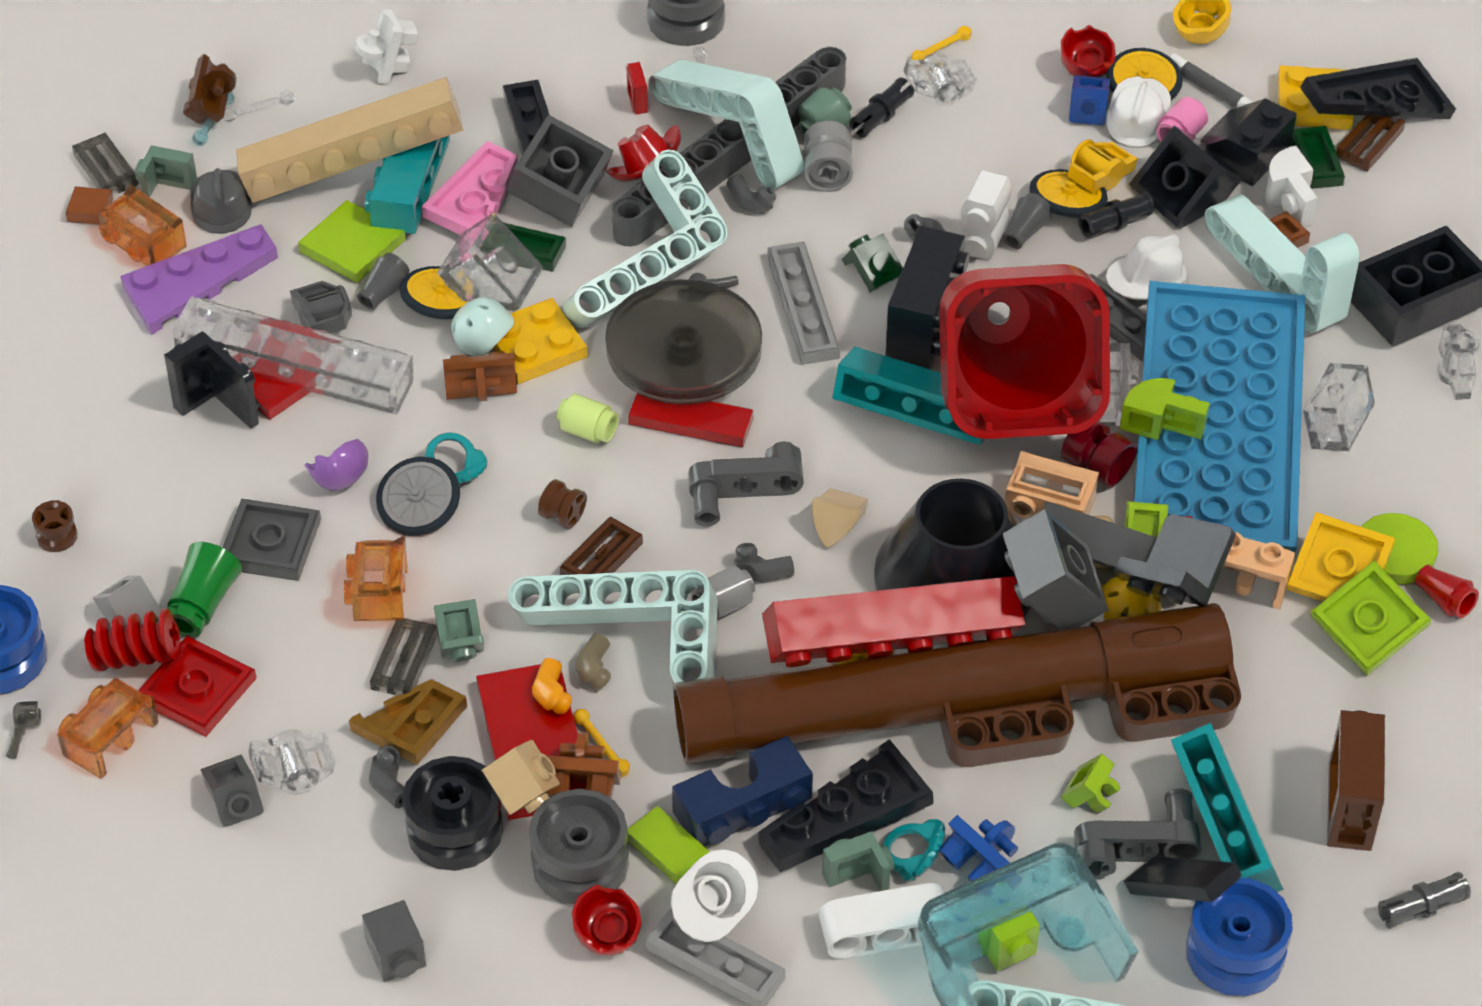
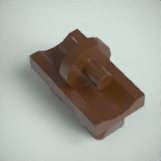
M206 54L199 57L194 76L190 79L188 87L190 94L188 101L184 104V115L197 124H201L207 118L216 123L223 119L229 92L233 91L236 86L237 77L226 64L222 63L215 66Z

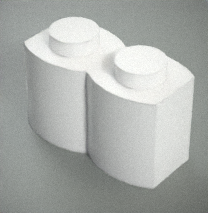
M981 170L962 205L961 219L964 226L960 235L965 236L964 252L969 253V256L987 261L990 260L1008 225L1009 212L1006 205L1011 197L1012 188L1007 176Z

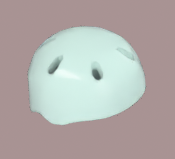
M488 297L475 298L464 304L455 314L451 323L453 339L463 353L471 356H484L512 328L514 318L496 300Z

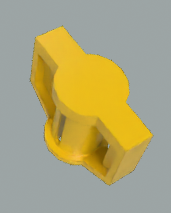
M1086 139L1075 148L1071 156L1067 177L1091 193L1103 187L1106 190H1111L1121 181L1122 177L1135 171L1138 158L1113 142L1094 143V141Z

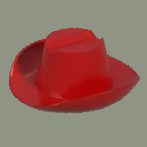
M643 125L637 128L635 134L629 138L623 137L618 142V148L624 165L609 168L606 170V173L613 179L621 182H630L643 178L645 167L660 152L665 150L677 152L681 143V133L678 125L670 127L663 137L650 125Z

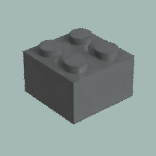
M548 114L515 166L507 192L573 227L603 178L614 150Z
M1046 509L1003 533L1007 546L1004 556L1017 579V584L1014 585L1016 595L1024 606H1032L1037 610L1045 623H1053L1060 630L1078 628L1109 611L1088 545Z

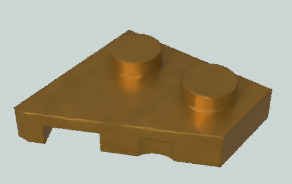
M430 679L413 687L406 694H398L384 701V709L365 718L360 713L352 716L349 720V725L353 733L381 747L386 745L395 747L400 752L402 758L418 765L468 707L465 695Z

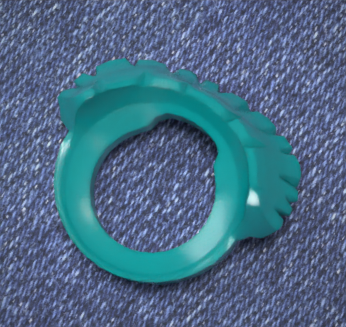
M452 432L439 434L428 443L425 449L424 457L434 458L436 446L443 441H455L464 448L466 452L465 469L455 473L459 484L477 478L487 468V458L484 452L480 449H475L470 440L461 434Z
M930 819L923 824L908 823L895 828L888 834L883 846L885 845L891 853L894 862L893 871L900 873L904 881L916 880V877H920L933 866L945 836L944 823L938 819ZM906 834H917L929 843L924 854L911 858L896 857L892 854L891 847L897 838Z

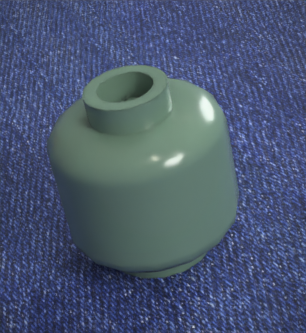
M820 87L797 108L800 120L798 128L804 135L810 126L822 121H836L846 127L851 122L850 110L852 106L846 96L838 89Z

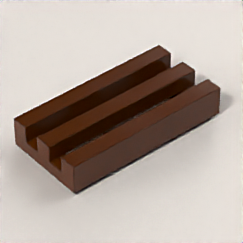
M1364 116L1337 147L1336 153L1338 158L1368 172L1404 131L1406 121L1398 119L1395 123L1392 121V117ZM1384 129L1388 130L1364 159L1359 158L1374 143V140Z
M610 516L560 566V575L615 573L643 544V536L641 533ZM614 531H617V532H618L607 544H603V545L595 552V550H596ZM595 552V556L580 570L579 567Z

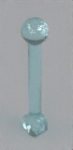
M229 92L226 106L231 105L235 100L232 92ZM210 118L203 128L196 130L192 136L193 142L198 146L204 145L208 140V132L215 123Z

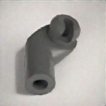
M742 543L735 549L737 558L734 559L736 566L740 570L745 569L756 580L767 581L794 576V565L791 556L766 560L757 555L758 550L753 543Z
M386 745L379 748L377 755L371 761L369 783L374 790L395 808L403 807L402 797L405 788L397 781L398 763L401 755L395 747Z

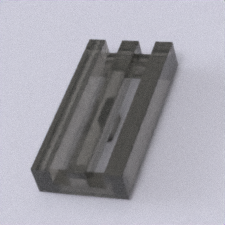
M106 133L72 146L73 155L97 188L116 189L118 193L125 191L126 184H130L132 188L139 185L135 172ZM101 144L122 175L117 176L106 158L96 147L97 145ZM85 150H88V152L90 153V155L93 157V159L96 161V163L98 164V166L101 168V170L104 172V174L106 175V177L109 179L108 181H106V179H105V178L103 177V175L100 173V171H99L98 168L95 166V164L92 162V160H91L90 157L87 155V153L85 152Z
M397 616L370 679L371 690L379 691L383 687L387 689L388 694L395 695L397 691L406 694L413 687L417 686L438 636L435 624ZM405 630H411L392 676H386ZM421 633H424L405 680H402Z

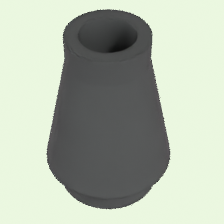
M1028 193L1025 197L1018 199L1008 227L1002 236L1008 246L1014 249L1022 248L1028 239L1049 222L1050 204L1048 201L1035 193Z
M385 253L383 257H377L362 289L357 294L360 303L371 310H375L382 301L400 288L403 278L410 272L408 265L400 257L392 253Z

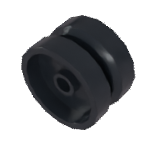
M447 756L427 762L417 768L407 780L402 797L406 817V831L411 850L422 862L436 869L458 871L475 867L485 861L499 846L503 832V820L500 810L501 800L482 771L486 767L485 765L467 757Z

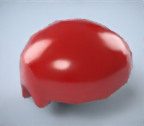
M1091 25L1076 31L1072 28L1068 29L1060 41L1061 61L1068 73L1073 76L1101 77L1106 74L1116 59L1115 43L1106 32L1094 29Z
M594 885L577 897L571 912L573 930L582 946L598 955H617L629 950L636 943L642 927L639 906L623 889L603 888L600 885Z

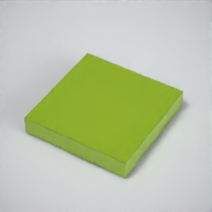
M346 200L298 242V248L300 253L358 283L370 272L377 257H383L385 253H392L406 240L405 230L371 226L370 213L365 212V209Z
M1375 560L1311 611V618L1366 676L1431 625V619Z

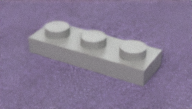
M671 908L646 939V950L749 1006H766L785 980V968L725 936L718 941L703 942L691 938L681 930L674 919Z

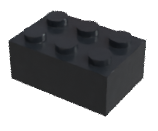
M1446 225L1359 262L1351 303L1388 343L1394 346L1481 308L1482 261Z
M924 226L919 227L888 304L885 356L926 369L931 368L935 355L941 356L940 301L950 282L967 270L969 253L964 252V235Z

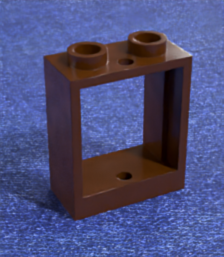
M1341 710L1329 758L1327 846L1371 851L1385 797V715L1368 713L1361 710Z

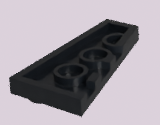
M888 739L878 747V754L868 761L862 758L850 767V774L836 784L831 781L818 789V797L808 804H797L758 832L759 845L779 872H782L823 854L824 848L830 847L838 840L852 839L933 805V791L893 742Z

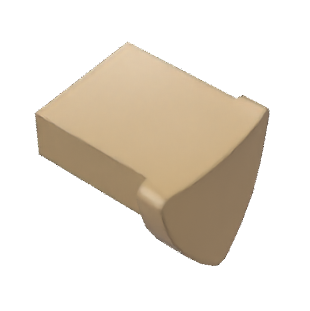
M830 488L820 497L813 499V521L824 546H832L852 530L857 521L865 514L867 498Z

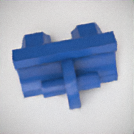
M958 815L948 823L953 833L940 847L939 852L956 870H959L973 855L977 857L981 863L967 878L986 898L1004 883L1012 889L1020 881V878L1013 872V865L999 853L1003 851L1009 857H1012L1018 850V846L1011 841L1015 833V827L1009 821L1003 820L994 826L988 819L983 820L978 828L986 835L984 838Z

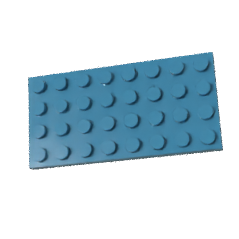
M1149 281L1142 382L1154 378L1174 379L1173 393L1195 397L1198 400L1210 403L1202 439L1163 428L1158 440L1138 435L1134 502L1168 505V516L1172 514L1192 516L1193 519L1226 525L1244 538L1262 543H1277L1284 549L1295 552L1296 555L1305 295Z

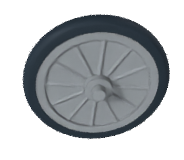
M423 456L409 458L393 466L381 480L376 494L377 510L384 523L400 534L408 536L429 534L444 526L454 515L460 500V485L453 470L444 462Z

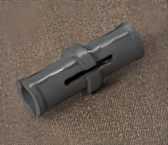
M1456 872L1429 884L1425 882L1412 885L1413 890L1379 901L1378 911L1381 920L1386 921V927L1393 928L1396 925L1420 916L1429 918L1436 915V910L1467 900L1471 896V890L1467 879H1463V874Z

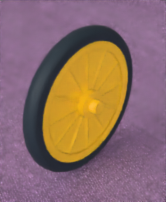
M1133 48L1116 55L1111 68L1106 72V78H1110L1109 88L1113 93L1118 84L1125 79L1140 76L1143 79L1152 78L1159 81L1167 88L1171 100H1173L1180 92L1183 82L1182 73L1177 63L1165 53L1150 48Z
M1055 169L1044 171L1036 175L1030 183V193L1042 196L1050 204V212L1061 216L1079 218L1081 214L1105 207L1108 200L1104 187L1091 193L1067 177L1069 170Z
M428 266L413 270L403 278L400 284L401 298L409 308L421 315L436 319H453L457 311L464 304L481 297L480 289L471 277L456 269L442 266Z

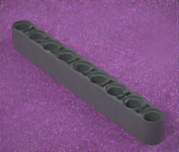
M836 47L821 48L775 82L782 92L793 128L800 122L797 108L818 88H836L841 92L845 89L846 55L841 49ZM728 119L723 120L680 152L706 194L751 161L740 123ZM660 167V172L665 177L670 178L669 172L664 167ZM643 181L613 203V237L620 245L637 246L668 224L667 219ZM679 198L681 205L688 209L690 207L688 202Z

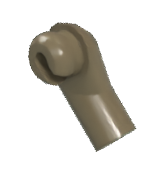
M594 633L575 661V669L580 679L585 684L589 683L595 690H601L611 679L610 672L603 668L604 664L601 660L610 647V642L600 633Z

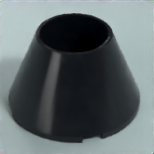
M949 479L929 487L882 543L875 561L874 579L876 590L1015 576L1004 556L1007 546L1003 533L1018 524L1003 498L988 485L971 479ZM1021 602L1023 616L1028 613L1032 606L1026 607Z

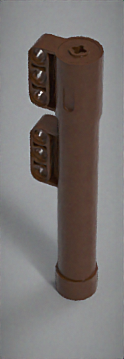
M1216 603L1207 604L1206 607L1197 605L1091 621L1089 626L726 680L724 676L676 682L673 685L676 726L685 764L732 758L736 756V752L756 750L786 736L789 737L793 744L940 722L946 751L950 760L961 767H975L1053 755L1061 752L1067 745L1074 725V716L1070 702L1094 698L1107 701L1116 733L1122 739L1129 742H1139L1183 735L1208 723L1212 724L1214 730L1224 728L1231 723L1241 700V691L1233 665V649L1229 626L1223 610ZM1210 699L1222 700L1227 707H1216L1211 703ZM1178 705L1182 707L1186 713L1176 714L1172 712L1168 706ZM1136 711L1144 717V720L1137 721L1131 719L1126 712ZM1054 724L1060 728L1061 732L1050 733L1042 725ZM1001 731H1014L1020 738L1009 740L1001 734ZM969 736L977 741L978 744L966 746L958 738Z

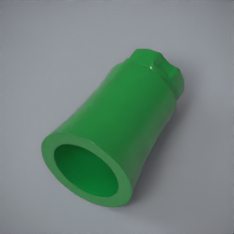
M195 542L188 548L184 567L167 603L168 609L173 613L181 636H200L204 627L210 623L226 592L242 572V565L239 560L228 550L208 542Z

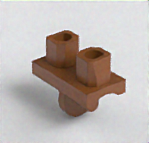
M497 351L490 352L489 355L467 357L466 355H454L450 359H443L447 400L478 397L479 402L487 401L486 396L517 393L514 353Z
M578 732L576 744H560V756L546 755L553 763L556 771L555 776L560 785L547 794L549 797H552L559 792L569 791L570 783L573 781L586 782V790L598 791L611 798L614 785H620L621 770H619V761L603 760L604 746L588 745V732Z

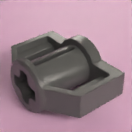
M320 281L290 290L292 304L298 313L304 330L310 333L312 339L346 329L352 316V308L347 292L342 285L335 286L325 281Z

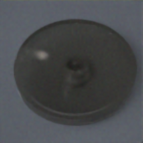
M679 279L663 281L634 292L614 310L606 328L607 359L617 378L634 392L646 398L664 403L697 404L723 397L735 391L751 377L759 364L762 354V328L753 308L733 291L701 280Z

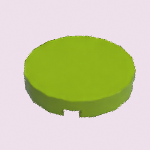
M1385 513L1373 516L1361 526L1395 538V544L1384 571L1397 584L1413 583L1422 567L1425 565L1434 567L1438 557V540L1432 530L1419 519L1406 514Z

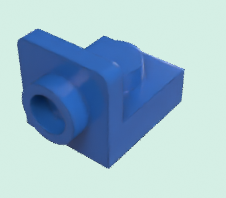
M1074 75L1069 112L1070 122L1093 125L1105 124L1110 78Z

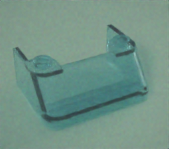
M1064 843L1051 844L929 900L923 906L918 918V930L932 989L941 1006H978L968 989L972 983L978 981V977L970 963L988 955L991 928L1029 911L1033 913L1039 922V931L1045 928L1052 941L1059 948L1074 952L1094 944L1115 981L1118 982L1125 978L1139 951L1084 859L1074 847Z

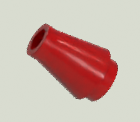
M1431 565L1422 567L1415 578V585L1421 588L1449 617L1457 616L1458 618H1464L1477 604L1479 592L1474 588L1473 582L1435 569Z

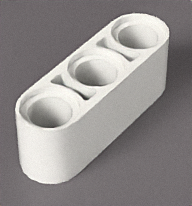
M924 883L839 898L827 902L818 911L828 953L831 957L837 959L935 943L948 938L955 930L944 889L940 884Z

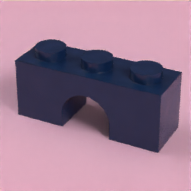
M786 736L749 752V778L752 783L742 788L727 787L718 781L711 769L673 785L672 812L681 826L703 846L718 844L726 840L733 833L749 826H759L769 817L787 809L790 810L799 803L805 804L806 801L812 799L813 772L789 737Z

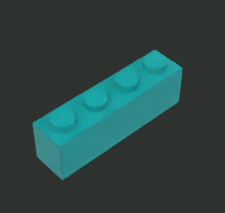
M450 135L383 158L382 167L377 166L375 170L373 190H368L365 197V212L370 213L371 226L405 230V233L416 234L422 218L421 206L429 199L450 142Z
M856 346L838 364L832 399L977 445H981L985 440L968 435L952 419L942 398L941 373Z
M1208 723L1171 739L1220 860L1222 862H1235L1242 875L1240 878L1254 879L1269 885L1276 892L1284 890L1212 724Z

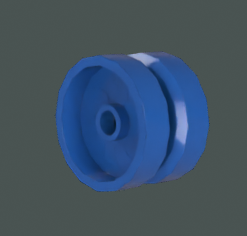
M0 585L1 694L25 687L40 674L47 661V644L41 629L39 613L32 598L20 589L6 585Z
M1240 878L1213 902H1195L1186 941V959L1194 975L1213 990L1225 995L1248 996L1265 991L1278 980L1285 964L1287 947L1293 931L1292 913L1281 895L1269 885L1251 878Z

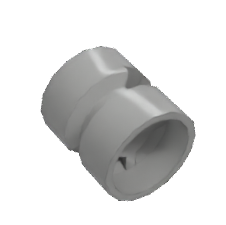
M822 121L813 124L807 129L803 139L806 181L813 188L820 191L831 192L840 190L848 185L853 176L850 131L843 124L836 121Z

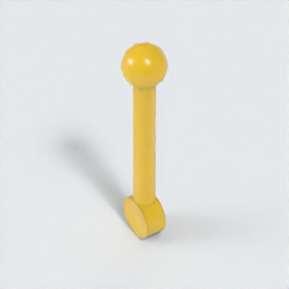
M961 26L957 29L956 34L922 51H913L911 60L916 64L922 63L926 56L958 40H969L972 31L968 26Z
M577 709L573 714L575 723L583 725L598 746H604V754L609 760L619 761L621 777L627 776L630 769L629 762L626 759L618 758L589 720V712L586 709Z

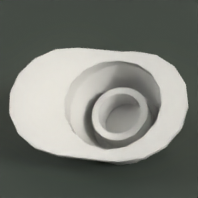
M1140 76L1128 78L1119 83L1113 93L1107 113L1106 126L1110 135L1118 143L1127 147L1140 148L1151 145L1158 139L1156 129L1159 126V120L1171 106V96L1167 88L1159 81L1152 78L1143 79Z
M1175 234L1167 237L1149 235L1139 239L1128 255L1115 261L1108 267L1106 273L1108 286L1122 297L1133 300H1147L1149 281L1180 284L1185 282L1188 273L1183 265V253L1179 247V237Z
M714 850L701 857L682 876L672 891L671 909L674 919L681 930L691 938L703 942L718 941L727 935L750 911L757 899L758 881L756 872L748 860L737 852L730 850Z

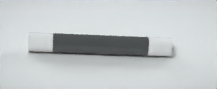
M1173 53L1170 56L1179 66L1182 75L1235 108L1254 102L1178 54Z

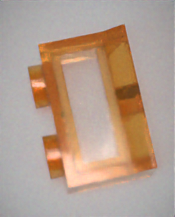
M132 185L128 186L122 196L98 212L101 236L109 244H115L127 252L135 262H141L148 266L173 257L187 247L182 219Z
M401 536L394 541L365 540L356 542L355 554H347L346 556L347 578L352 580H344L345 605H352L353 621L404 620L402 593L406 592L405 573H408L405 536Z
M116 677L107 686H97L91 692L88 704L77 715L70 713L62 720L59 732L57 733L62 755L102 779L107 774L102 753L112 743L124 751L128 750L134 743L131 724L140 717L144 723L152 728L159 723L153 696L142 694Z

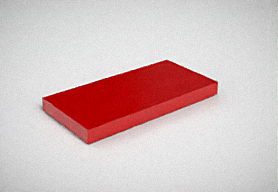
M541 664L476 676L494 761L513 748L530 740L534 741L541 754L560 756L561 743L576 744L578 733L571 706L564 714H557L552 709L546 710L533 697L532 687ZM561 670L557 682L563 687V691L567 692ZM571 781L570 790H586L587 783ZM525 807L511 815L506 810L508 821L530 817L535 813L534 811L528 814Z

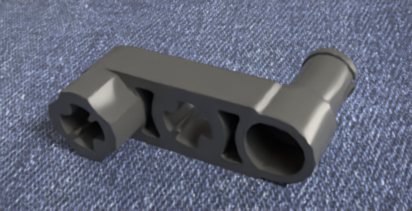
M782 441L776 442L773 447L768 448L765 457L713 459L693 464L688 471L690 495L694 498L695 522L701 526H713L720 521L718 498L784 496L798 492L804 485L800 448L794 446L791 442Z
M1178 788L1170 790L1165 794L1167 821H1087L1078 825L1074 830L1077 873L1087 879L1098 880L1113 874L1116 870V862H1148L1153 857L1196 858L1201 852L1199 826L1194 822L1192 793L1189 790Z

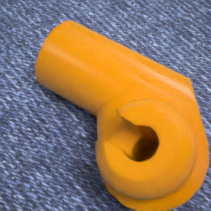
M545 658L541 663L532 687L533 697L546 710L552 709L557 714H564L572 704V696L564 692L563 687L557 682L562 665L555 659Z

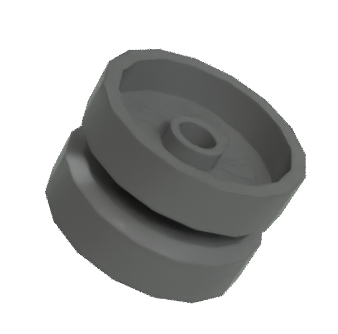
M648 0L647 22L650 31L660 40L672 45L693 46L703 44L714 39L723 29L725 22L724 0Z
M574 789L559 792L550 797L535 811L529 828L532 867L535 881L545 894L562 903L575 904L577 897L594 885L611 889H618L626 879L629 867L628 827L624 812L613 799L598 791Z

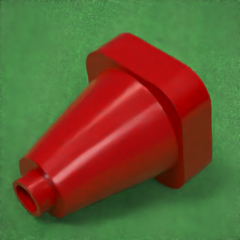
M1068 264L986 268L964 272L950 282L942 295L939 309L941 391L946 408L962 431L980 439L1074 434L1089 429L1101 419L1110 400V312L1104 292L1088 273ZM997 302L1005 303L1009 307V316L1000 323H994L988 318L990 306Z

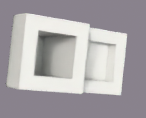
M1297 146L1280 151L1271 160L1265 189V202L1268 208L1282 204L1284 212L1287 211L1303 227L1313 225L1318 197L1310 188L1313 168Z

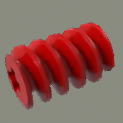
M162 609L159 621L154 611H146L143 622L138 613L130 614L127 623L123 616H114L112 625H110L107 618H99L96 622L95 631L92 628H88L84 638L88 662L96 672L106 671L108 668L112 670L121 669L124 665L126 667H137L140 663L142 665H152L156 661L158 663H168L171 659L176 661L181 652L179 629L170 609Z

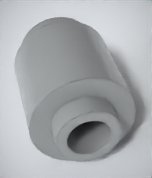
M733 565L707 578L717 594V619L753 601L752 593L755 592V584L751 575L745 569L740 570L737 566ZM704 589L691 591L692 601L699 599Z

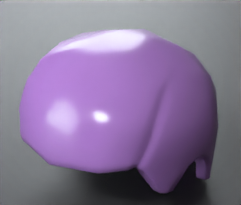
M357 438L342 444L329 457L317 455L314 464L306 463L304 466L320 487L332 491L341 490L352 486L364 474L368 466V450L364 443Z

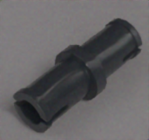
M897 78L883 93L873 95L869 99V105L851 118L850 127L853 131L860 124L865 123L856 135L863 138L868 136L882 121L887 122L893 118L895 110L914 96V88L911 84L900 92L902 87L908 82L907 79Z
M1142 192L1123 201L1117 199L1109 201L1101 209L1081 214V218L1078 220L1080 230L1084 236L1092 237L1111 228L1115 230L1125 228L1128 222L1152 215L1154 211L1153 200L1148 193Z

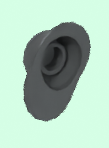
M215 168L214 171L207 172L198 177L191 187V212L194 222L201 229L210 233L225 234L238 230L250 218L252 210L251 199L237 172Z

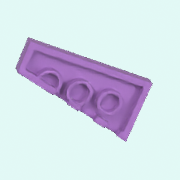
M262 224L121 275L122 287L150 334L153 335L163 329L162 323L173 316L179 319L191 311L190 306L205 296L209 300L222 293L221 288L223 285L232 280L240 282L278 258L277 248Z

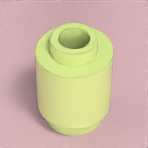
M574 393L569 399L565 398L560 403L557 411V420L560 421V429L564 432L594 443H599L600 441L608 443L616 432L619 415L612 411L609 405Z

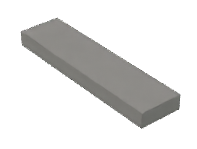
M805 242L767 247V257L801 364L840 359V348Z

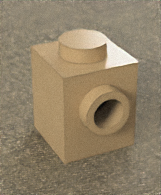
M533 740L513 748L482 769L510 815L524 807L528 814L534 812L545 800L550 798L547 793L560 785L555 776L556 771L553 763L546 755L541 754Z

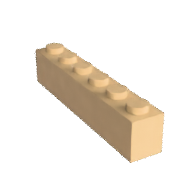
M447 77L236 149L238 175L252 203L463 131L459 105Z

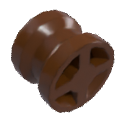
M554 479L546 486L538 504V514L546 519L555 518L561 526L571 529L577 524L584 512L587 494L580 489L570 490L564 482Z
M50 500L36 507L32 513V523L36 530V539L39 546L49 552H61L73 546L77 540L78 532L71 507L59 500Z

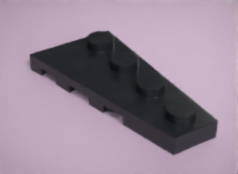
M1418 58L1305 77L1300 86V89L1318 114L1450 119L1456 110L1455 106Z

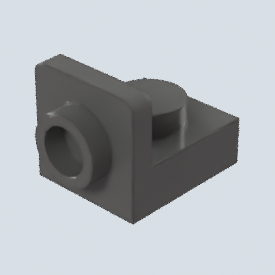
M242 755L200 769L204 784L215 802L219 819L223 826H230L264 812L254 775Z

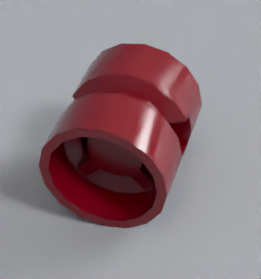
M1100 421L1085 431L1067 434L1061 449L1063 460L1071 465L1099 472L1098 482L1107 488L1114 487L1126 476L1137 454V445L1118 432L1110 434V428Z

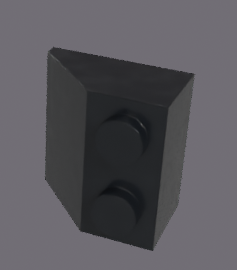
M1264 98L1229 110L1200 141L1243 177L1242 182L1253 187L1269 170L1273 157L1280 151L1291 147L1297 113Z
M1174 125L1129 185L1139 194L1142 192L1148 193L1153 200L1154 208L1177 228L1181 229L1204 217L1205 211L1209 207L1227 200L1243 177L1196 136Z

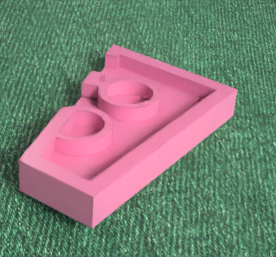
M487 141L421 206L422 217L482 245L507 193L514 168L518 163L517 154Z

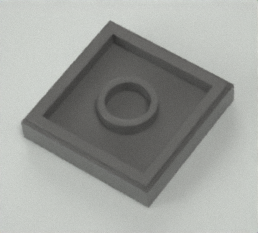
M241 498L223 548L239 560L243 573L299 581L321 521L320 510Z

